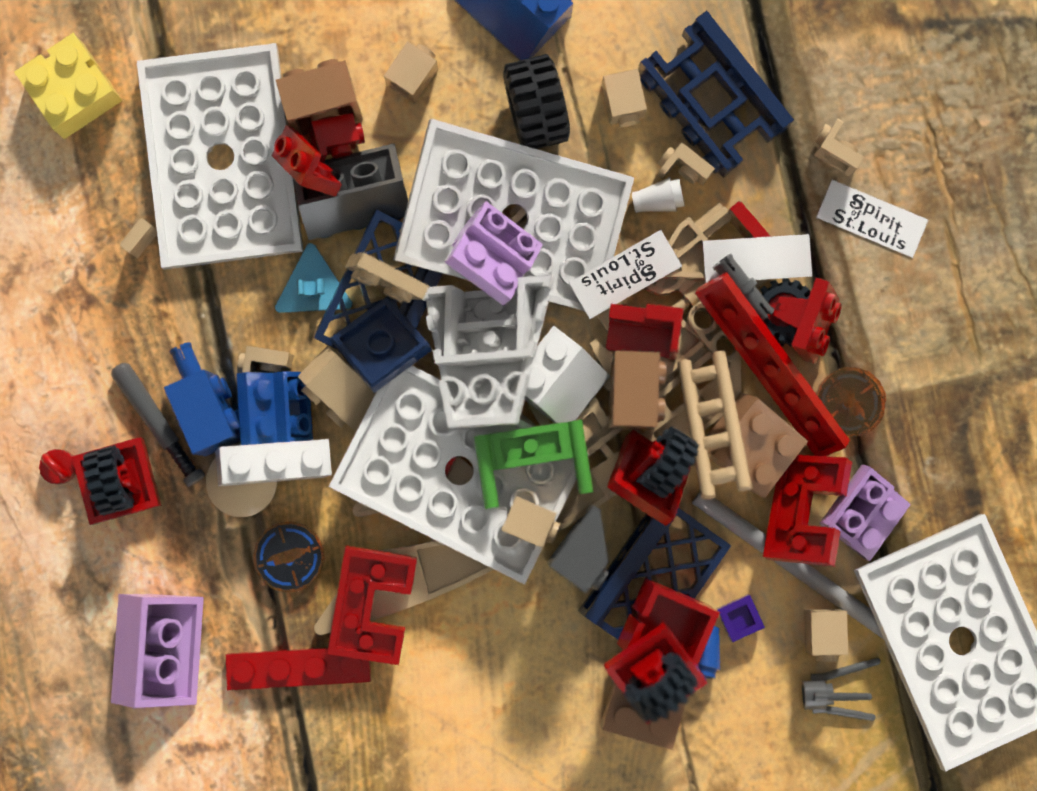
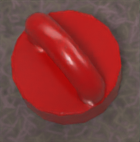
M60 449L50 450L43 454L39 464L40 474L43 479L51 484L58 485L71 481L76 475L71 457L73 454L67 450Z

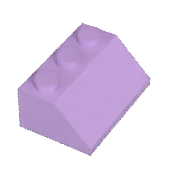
M160 594L118 595L111 703L131 708L197 704L204 597Z

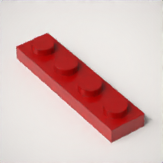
M328 647L225 654L227 691L371 682V661L327 654Z

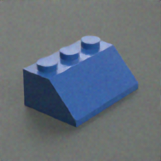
M455 0L518 60L532 58L572 16L573 2L571 0Z

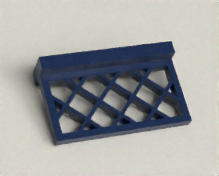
M375 210L354 254L364 252L369 255L375 253L376 259L383 262L380 251L397 246L402 222L379 210ZM379 221L392 227L396 238L395 242L378 247L374 231ZM371 241L373 249L365 251ZM406 263L395 268L399 271L406 269L408 276L429 287H436L443 274L418 267L413 275L411 267L414 266ZM346 269L313 336L314 339L334 349L336 348L330 338L324 335L330 321L343 317L347 326L351 323L348 315L365 309L369 310L383 300L380 299L371 303L364 284L358 281L349 283L353 273L349 269ZM359 285L365 305L347 311L342 296L346 289ZM390 298L410 323L417 328L427 307L426 302L423 300H411L410 303L403 301L398 307L397 302ZM339 305L342 313L334 315Z
M679 506L675 517L678 516L686 522L688 538L670 541L668 527L671 523L665 526L648 514H645L606 571L609 573L596 591L594 589L591 591L578 611L618 640L624 626L612 627L604 619L612 608L625 606L627 618L629 614L632 615L631 605L636 600V598L629 599L628 585L632 579L645 577L652 580L651 575L669 572L672 589L695 599L731 545L681 510ZM694 529L703 535L695 536ZM664 535V542L658 543ZM710 539L719 546L710 559L698 560L696 541ZM690 543L692 562L674 565L671 546ZM665 547L668 567L650 570L648 556L653 549ZM643 565L644 571L638 572V570ZM704 565H706V566L704 567V569H703V570L701 571V573H700V567H699V566H704ZM694 568L695 581L692 586L678 590L675 571ZM623 593L624 600L618 601Z

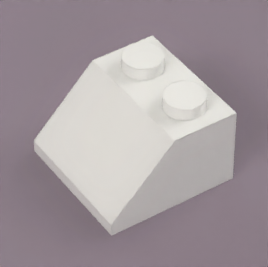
M553 326L537 346L524 400L555 424L575 421L610 378V375L580 345Z

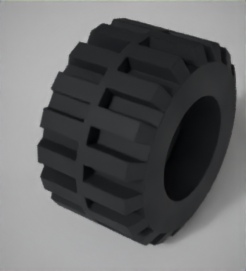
M547 54L505 64L503 71L504 84L520 145L540 149L567 142L570 135L569 117L561 82L552 59Z

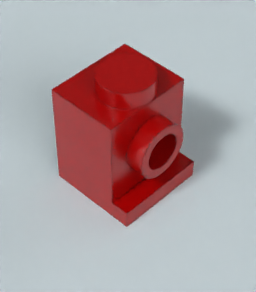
M353 113L311 121L308 129L311 145L321 154L319 162L324 163L327 155H332V158L346 157L353 153L352 150L356 149L357 145L364 144L365 142L362 126L360 123H355Z

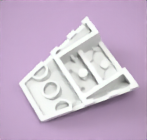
M554 275L518 278V287L511 300L504 306L483 290L464 292L453 285L428 288L423 301L426 302L428 316H426L428 330L432 332L435 350H433L435 364L439 365L441 375L439 385L449 428L519 423Z

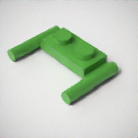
M582 420L474 436L485 509L499 507L494 470L573 458L579 494L593 492Z

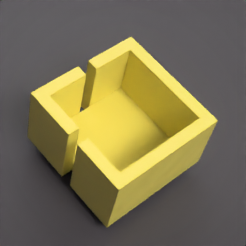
M74 33L47 49L50 54L48 58L45 59L40 54L14 71L51 128L64 139L122 102V99L101 71V68L86 46Z

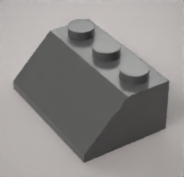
M395 143L352 153L342 158L325 160L324 164L333 170L331 174L342 184L336 197L300 186L295 181L298 208L308 240L328 238L334 234L353 229H364L368 226L375 210L400 220L404 217L408 204V196Z
M589 505L586 509L587 514L576 521L547 561L551 568L585 593L590 587L596 591L609 573L604 569L608 564L601 512L595 505Z

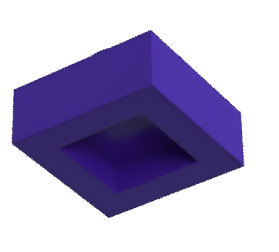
M749 594L716 608L720 612L719 617L731 642H735L765 628Z

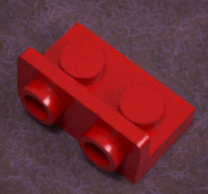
M286 125L282 134L275 141L274 151L271 156L300 186L336 197L342 184L331 174L332 168L319 162L321 154L293 127Z

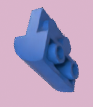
M243 372L236 374L241 445L313 440L311 400L301 391L306 386L298 377L301 372Z

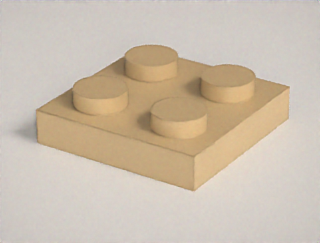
M364 252L352 254L345 268L353 271L351 278L369 287L371 284L384 287L383 294L400 303L403 301L410 303L411 300H423L429 288L428 285Z

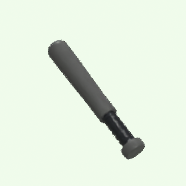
M121 363L114 367L111 371L113 380L150 429L163 450L168 451L179 469H181L185 476L183 481L186 486L190 487L205 477V473L202 469H196L190 458L186 455V452L183 451L179 444V438L168 424L133 368L128 363Z

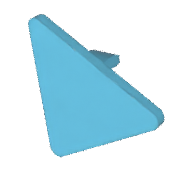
M313 243L307 244L275 306V310L278 313L326 311L339 285V281ZM344 292L342 298L345 307L350 309L353 303L346 292Z

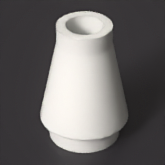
M669 177L640 191L632 192L636 213L677 212L676 208L685 206L680 179L671 180Z

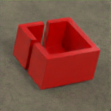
M645 578L632 607L638 613L636 616L629 614L617 645L624 650L665 622L695 664L698 665L720 612L709 604Z

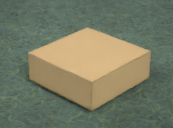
M141 218L121 241L120 246L138 259L157 235V229Z

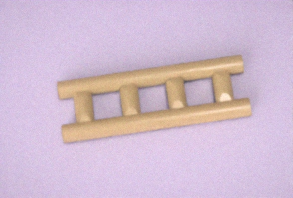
M725 351L712 353L713 365L694 370L692 369L691 360L687 359L677 362L690 438L699 444V452L694 459H696L695 465L701 498L703 500L715 498L714 486L736 481L737 491L740 492L752 489ZM716 379L720 398L699 403L695 384ZM723 412L726 432L705 437L701 417ZM729 446L733 466L711 471L708 451Z

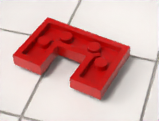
M797 455L775 485L763 552L764 558L772 561L835 567L841 531L832 527L809 526L808 522L813 494L847 496L852 467L851 460L845 457Z
M345 546L327 654L399 665L405 627L370 622L375 589L411 595L417 557Z

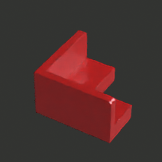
M611 304L606 349L614 352H660V358L676 360L684 308L647 304L646 308Z

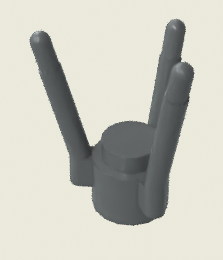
M874 658L825 673L810 674V681H802L804 710H812L813 714L827 713L874 721L876 716L871 713L827 706L834 705V701L871 700L872 695L870 693H834L832 683H825V681L879 665L881 660Z

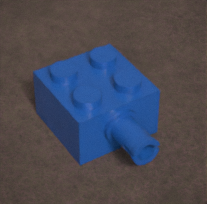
M188 342L179 345L181 349L174 347L169 351L182 379L165 386L164 390L192 454L209 456L215 453L219 447H228L241 441L239 411H234L228 402V398L232 397L226 380L224 378L220 379L218 375L207 370H202L192 349V344Z

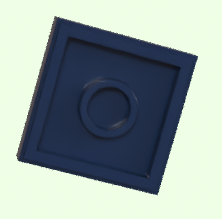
M388 296L330 337L335 348L373 393L377 392L432 351L429 343Z

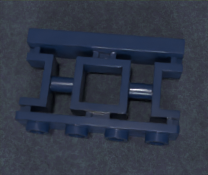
M706 10L695 19L691 26L689 25L683 30L682 36L690 45L689 48L668 64L656 50L649 58H644L640 62L638 71L644 88L649 92L653 90L661 99L659 104L663 112L670 119L675 117L683 127L681 133L691 146L697 145L705 155L702 158L715 168L713 173L716 174L718 172L724 178L743 161L742 157L734 149L736 145L756 130L769 143L774 137L779 136L788 129L794 119ZM705 45L717 61L701 72L691 58L699 53ZM680 67L690 82L682 87L676 95L664 79ZM714 76L734 101L710 118L691 93ZM749 100L761 116L745 127L734 112ZM723 121L734 136L719 149L707 133Z

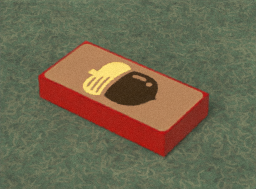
M738 201L728 210L732 217L730 222L744 238L771 237L742 202Z

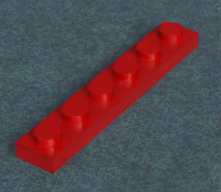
M726 272L701 285L695 292L696 296L795 430L808 441L806 445L814 456H828L845 449L850 441L730 275Z

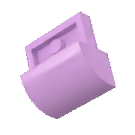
M485 201L456 237L452 244L453 249L445 263L504 306L511 300L517 289L518 278L523 277L531 269L543 244Z
M861 465L849 481L847 496H838L820 521V525L822 527L836 528L841 531L839 539L862 558L870 561L911 504L893 490L895 487L874 469Z

